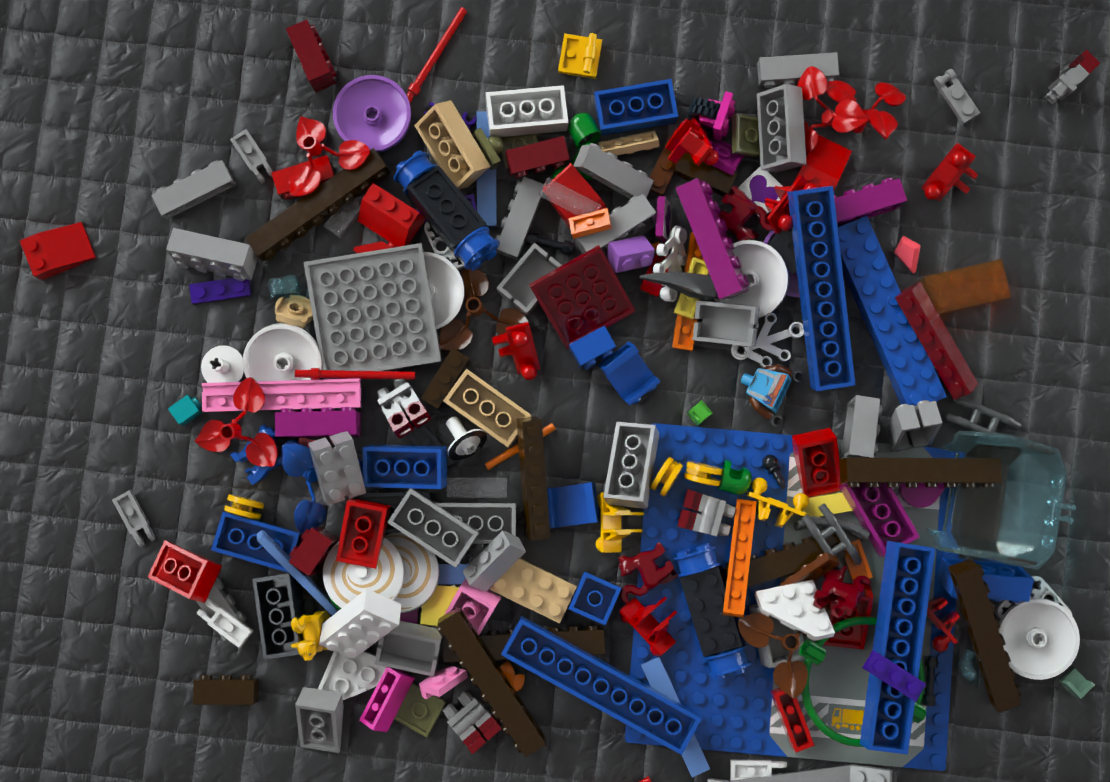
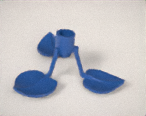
M285 444L282 446L284 471L292 477L303 476L306 479V484L312 498L311 502L302 500L294 512L296 528L300 533H304L307 529L319 527L324 522L326 509L321 503H315L316 498L311 483L316 482L318 479L309 447L300 444ZM358 459L363 478V461Z

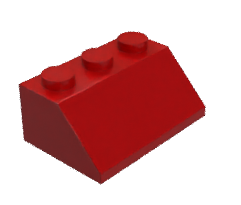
M372 183L362 198L357 221L395 246L400 247L410 244L426 219L420 212Z

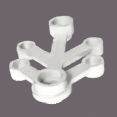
M674 226L668 241L665 244H658L656 249L657 255L667 257L662 263L654 265V273L665 272L667 268L668 272H682L681 265L685 266L687 256L683 245L687 239L685 228ZM665 286L660 290V297L664 301L674 302L677 298V291Z
M770 313L764 318L765 323L756 340V346L732 345L731 353L738 360L749 358L760 363L762 368L766 366L762 362L763 359L769 360V365L767 366L772 365V359L769 356L763 357L752 351L757 348L777 356L782 362H786L791 357L790 352L786 349L777 348L771 345V343L788 337L800 338L804 334L803 324L794 322L787 330L767 336L772 325L777 321V316L774 313ZM773 316L774 321L769 322L767 317ZM794 327L799 329L798 334L793 333L792 329ZM738 347H742L744 349L743 354L738 353ZM782 352L787 353V359L781 357Z

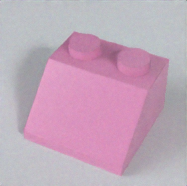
M465 579L445 614L460 606L478 635H480L502 597L490 590L485 592L472 587L467 579Z

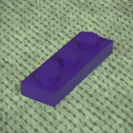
M234 278L189 284L192 304L252 296L250 281L247 279L239 281Z
M873 650L862 667L915 702L926 686V683Z

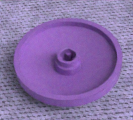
M365 75L350 81L341 89L334 102L333 121L338 134L344 142L347 140H357L366 144L370 150L374 148L377 153L393 148L405 137L411 123V106L405 92L397 83L383 76Z

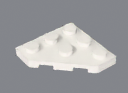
M813 580L755 592L754 596L762 614L768 617L771 615L780 620L781 624L794 631L797 629L807 634L806 637L813 641L833 637L835 634L825 608L819 609L813 606V597L817 590Z
M334 651L318 689L342 693L343 700L376 687L386 666L376 665V655L367 651H363L354 659Z

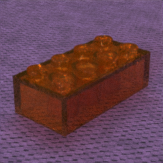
M1002 259L925 276L919 280L939 315L1011 298Z

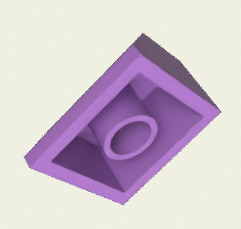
M643 235L609 242L606 258L616 274L652 265L655 249Z

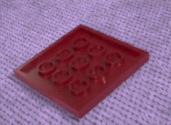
M599 245L529 284L566 349L569 348V344L602 326L608 327L635 312L632 303Z

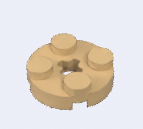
M290 295V298L284 299L283 296L277 300L275 314L278 322L305 328L313 320L311 303L308 298L300 295Z

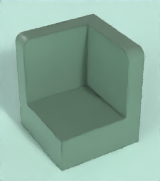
M1073 667L1058 681L1072 696L1080 699L1095 686L1092 681L1086 680Z

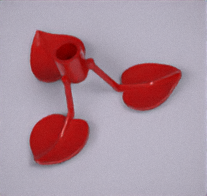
M813 66L808 67L804 71L797 84L798 87H802L803 99L809 101L815 98L825 109V112L822 114L821 124L809 126L807 122H804L807 154L818 143V134L813 130L814 128L830 126L837 132L847 133L861 127L869 119L860 105L850 99L840 102L836 106L835 111L831 110L818 97V95H823L827 91L828 82L824 73Z
M838 80L828 82L826 93L838 103L847 99L856 102L854 97L856 91L852 86ZM881 82L875 86V92L880 96L871 109L867 111L862 110L868 117L869 123L886 140L897 128V120L886 111L874 109L882 100L890 106H899L905 101L906 95L900 92L897 87ZM868 121L861 127L853 130V132H863Z
M301 116L297 126L296 139L299 147L308 152L306 156L309 159L310 168L306 165H301L292 171L289 178L290 195L294 197L306 196L318 188L321 182V174L313 170L312 156H318L322 150H325L339 157L338 163L343 169L355 170L369 156V147L357 140H347L340 144V153H337L321 144L326 137V127L317 120Z
M249 377L239 384L233 396L234 406L238 409H244L243 412L233 419L232 423L224 424L220 420L208 421L194 442L206 450L222 452L228 449L231 439L248 440L251 442L246 447V457L256 466L273 467L278 457V450L274 439L266 433H258L254 439L242 436L241 426L237 423L246 415L247 411L252 413L258 412L265 403V394L254 378Z

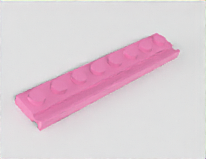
M360 378L256 381L265 394L264 406L259 411L281 410L285 408L293 410L301 408L321 409L324 407H331L333 409L341 407L361 408ZM241 382L202 383V412L243 411L244 409L236 408L233 402L234 392Z

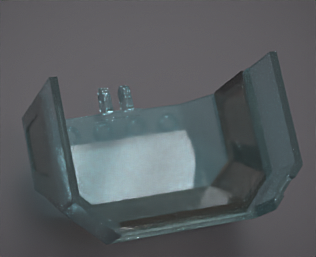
M958 431L953 436L954 439L949 444L945 443L940 449L956 453L955 458L1001 459L1002 483L995 484V488H982V485H976V488H963L961 484H957L956 488H950L943 531L926 528L929 534L933 535L938 551L1039 570L1055 552L1059 521L1074 522V518L1070 516H1060L1061 509L1073 511L1076 510V506L1063 503L1067 470L1059 450L1010 434Z

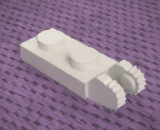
M207 599L205 602L206 606L216 613L211 617L206 611L199 609L197 614L208 622L207 624L238 648H241L253 630L224 608Z
M730 760V781L776 775L772 774V768H786L787 762Z

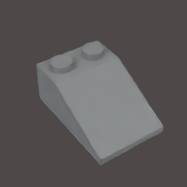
M303 687L295 704L300 747L339 753L344 709L342 693Z

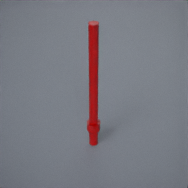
M460 8L418 77L408 87L406 96L409 103H411L414 96L419 94L422 83L466 15L467 10L465 8Z
M311 368V370H295V378H311V380H320V378L415 380V372L320 370V368Z

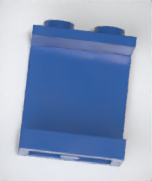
M628 341L598 366L623 401L630 406L639 402L645 393L653 391L661 381L652 374L638 354L639 350L636 346Z
M595 482L547 488L550 528L601 522Z

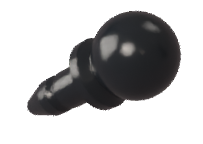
M771 454L766 455L762 460L763 467L768 470V474L773 475L776 483L782 489H785V480L779 471L781 467L778 465L777 457Z

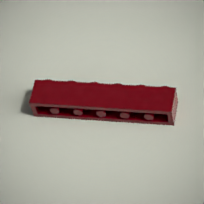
M921 282L904 289L895 299L953 400L971 394L977 387L978 382Z

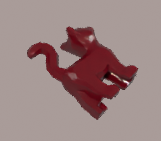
M733 186L729 194L724 196L722 202L724 204H731L733 209L730 213L720 209L721 212L718 214L720 219L725 221L728 230L736 235L738 242L755 240V237H759V234L753 229L745 227V223L753 214L760 216V224L764 230L773 231L770 223L767 221V212L764 208L757 206L738 187Z
M660 542L656 544L655 549L640 552L634 557H627L625 555L619 557L621 577L630 575L638 569L643 580L641 588L634 585H626L621 589L620 599L623 603L629 602L628 593L637 596L646 595L659 584L668 583L678 577L670 560L665 562L664 567L658 568L655 560L665 552Z
M846 566L841 570L832 569L823 575L825 581L822 584L821 591L816 590L813 597V606L823 609L830 601L835 604L831 615L837 618L845 614L851 616L857 602L865 595V589L862 584L870 585L871 580L866 576H857L853 580V587L843 583L847 570Z

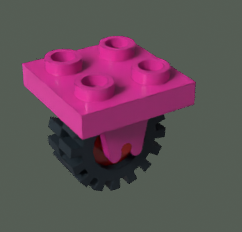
M725 91L722 102L701 97L698 99L696 97L692 99L687 113L688 117H691L690 119L695 117L700 124L713 128L715 141L722 140L723 136L726 137L728 134L729 118L732 119L736 109L734 107L736 101H733V93Z

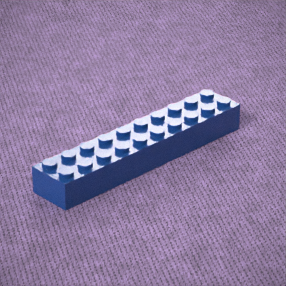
M833 186L789 191L787 193L790 216L793 220L792 235L810 387L815 391L854 386L855 376Z
M865 216L838 227L844 277L900 405L909 404V406H917V403L920 401L928 400L932 402L946 398L945 391L928 354L895 299L900 293V289L868 217Z
M887 541L872 650L918 678L935 548ZM869 673L860 745L868 750L908 755L915 701Z
M523 616L520 617L502 650L501 655L680 755L683 754L701 721L700 715Z

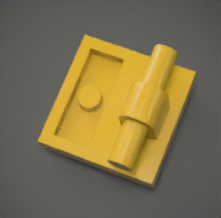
M564 33L558 73L596 79L602 39H596L597 35L594 33H590L589 37Z

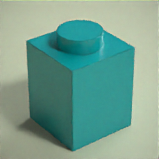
M186 395L168 408L177 423L185 426L203 413L200 408L202 404L197 397L193 398L190 395Z

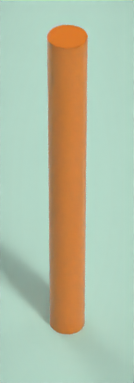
M552 423L543 428V437L556 430ZM518 444L485 463L487 469L490 470L519 452Z

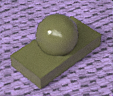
M479 128L475 130L473 138L491 166L489 169L492 171L498 167L501 161L497 154L503 150V141L498 136L487 138L483 130Z

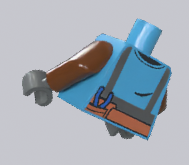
M780 364L765 366L763 369L758 368L754 376L744 373L741 378V384L748 386L746 393L749 395V402L754 410L766 420H769V423L775 427L778 426L774 424V419L776 417L781 421L783 419L779 415H773V412L777 413L790 383L801 382L796 380L795 374L803 375L801 371L792 372V369Z

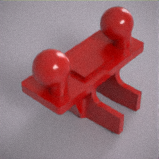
M695 117L691 121L688 119L682 121L665 146L667 150L671 151L668 160L675 164L685 153H689L694 163L698 166L701 162L707 165H714L719 160V155L713 150L706 131Z
M956 143L922 186L925 197L929 200L936 199L941 201L953 185L967 194L970 188L959 180V177L963 173H966L973 179L978 176L969 167L976 156L959 143Z
M800 175L792 186L774 187L780 201L765 198V206L770 213L767 220L773 231L777 234L781 230L788 231L793 228L787 192L817 187L814 183L807 184L804 176Z
M529 322L506 327V333L492 337L493 345L506 342L510 344L498 349L500 357L513 356L518 375L522 374L526 380H533L537 376L540 364Z
M942 596L929 600L927 608V618L945 635L944 637L936 636L932 641V647L937 652L946 651L950 642L955 645L958 643L950 631L960 618V615L952 611L940 621L934 614L936 610H941L948 604V601Z
M666 597L662 598L655 605L652 604L646 607L636 598H633L620 610V619L626 624L630 623L646 640L654 656H662L676 643L674 638L667 632L669 620L677 612L674 611L659 623L651 614L665 602Z

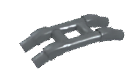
M960 397L953 400V403L973 410L970 420L948 413L946 421L979 433L1008 448L1013 446L1012 440L995 432L999 422L1018 430L1021 427V423L1010 416L1001 414L970 399ZM981 413L992 418L988 429L977 425Z
M825 503L818 507L831 525L824 531L820 532L809 515L802 518V521L824 553L827 552L836 556L846 549L855 565H859L862 562L856 548ZM836 533L841 542L831 549L825 539ZM841 563L834 567V569L838 570L843 568Z
M818 516L810 517L818 529L825 530L831 526L824 518ZM802 520L794 523L795 531L808 529ZM838 521L845 534L860 539V541H863L864 538L867 539L870 534L869 531L855 522Z

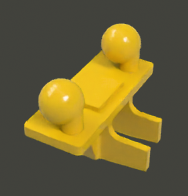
M758 477L752 481L751 486L754 492H747L746 496L757 500L758 520L765 521L768 519L771 511L769 509L770 505L780 509L774 526L779 528L784 526L792 514L800 517L806 516L807 513L802 511L809 504L807 495L798 493L794 496V509L784 502L761 496V493L765 492L768 487L765 479Z
M601 492L597 495L598 506L601 508V537L596 540V548L602 553L621 552L622 538L630 535L631 532H642V529H621V515H644V512H631L623 506L608 505L603 498L604 492Z

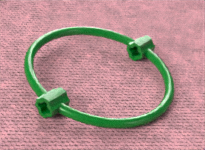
M867 616L853 617L842 620L832 625L835 633L854 625L876 626L877 618ZM829 638L815 640V642L807 639L800 647L799 655L805 658L804 664L808 671L807 682L801 694L809 717L818 729L832 740L848 746L863 747L860 745V739L846 737L835 732L816 713L809 692V675L812 663L819 665L823 662L826 656V649L821 646ZM920 660L918 679L925 683L923 663ZM924 689L914 705L912 721L918 724L926 716V708L920 705Z

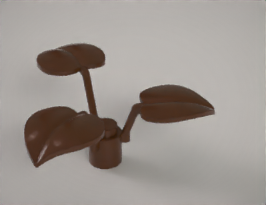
M464 268L461 276L464 283V300H467L466 309L468 313L466 314V323L464 325L461 320L453 319L443 326L440 331L439 347L446 351H451L452 348L457 351L466 348L473 338L472 332L467 329L471 316L477 317L485 313L497 321L496 331L498 335L506 333V327L528 322V320L520 311L514 308L503 309L500 313V318L487 311L480 299L477 298L484 296L489 289L490 284L487 276L478 269L472 271L471 269L466 270Z
M825 606L824 608L830 620L831 608ZM757 612L740 618L738 620V628L748 644L753 647L762 648L768 645L770 637L781 641V646L789 651L788 663H779L774 669L773 678L776 685L792 698H797L805 688L808 678L807 668L802 661L796 660L791 662L793 651L800 645L799 637L801 631L798 630L796 635L776 636L771 634L774 630V623L771 617Z

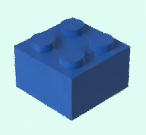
M605 325L569 344V350L580 369L585 368V370L595 366L597 360L602 358L604 361L614 354L616 348Z
M584 571L568 609L606 625L622 588Z

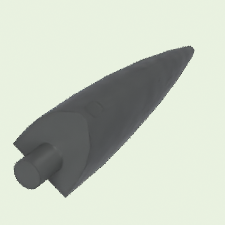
M662 272L640 275V279L666 286L690 298L703 301L713 298L719 299L709 275L687 272Z

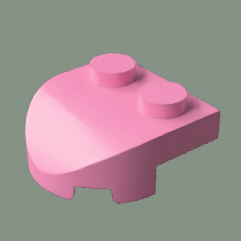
M455 666L441 668L435 672L434 677L429 676L419 683L422 697L428 699L433 695L442 696L467 679V671Z

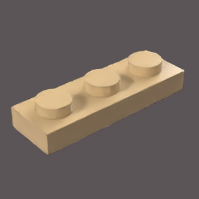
M654 130L598 142V145L603 152H609L617 156L659 147V139Z

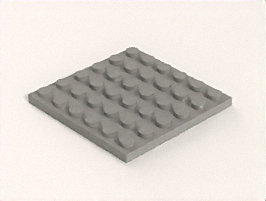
M422 243L304 262L316 338L321 354L322 370L383 371L442 361Z

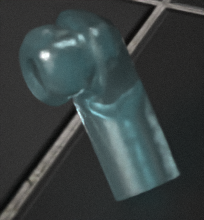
M966 649L959 663V668L966 679L975 680L977 678V671H975L971 663L975 653Z

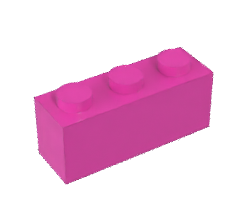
M386 667L359 721L374 731L387 732L415 678L404 670Z

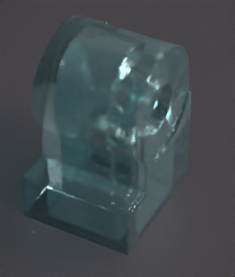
M294 274L268 280L270 297L300 295L298 280Z

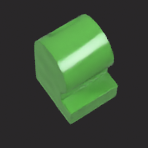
M701 400L686 414L696 426H699L713 413Z

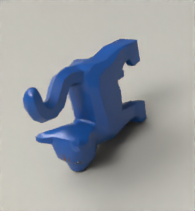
M265 424L259 427V433L270 435L274 441L278 439V437H275V430ZM288 440L283 445L299 444V442L296 440ZM247 445L240 453L233 452L231 454L235 462L239 461L242 463L248 460L246 457ZM283 449L281 450V456L277 457L275 466L262 467L255 465V467L245 470L249 475L247 479L252 485H256L265 479L270 471L282 465Z

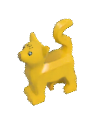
M327 610L315 612L313 615H303L299 620L294 617L291 621L292 630L299 634L302 632L303 641L292 644L291 648H297L299 655L305 661L312 660L315 654L323 649L328 650L326 647L319 645L322 623L330 618V613Z

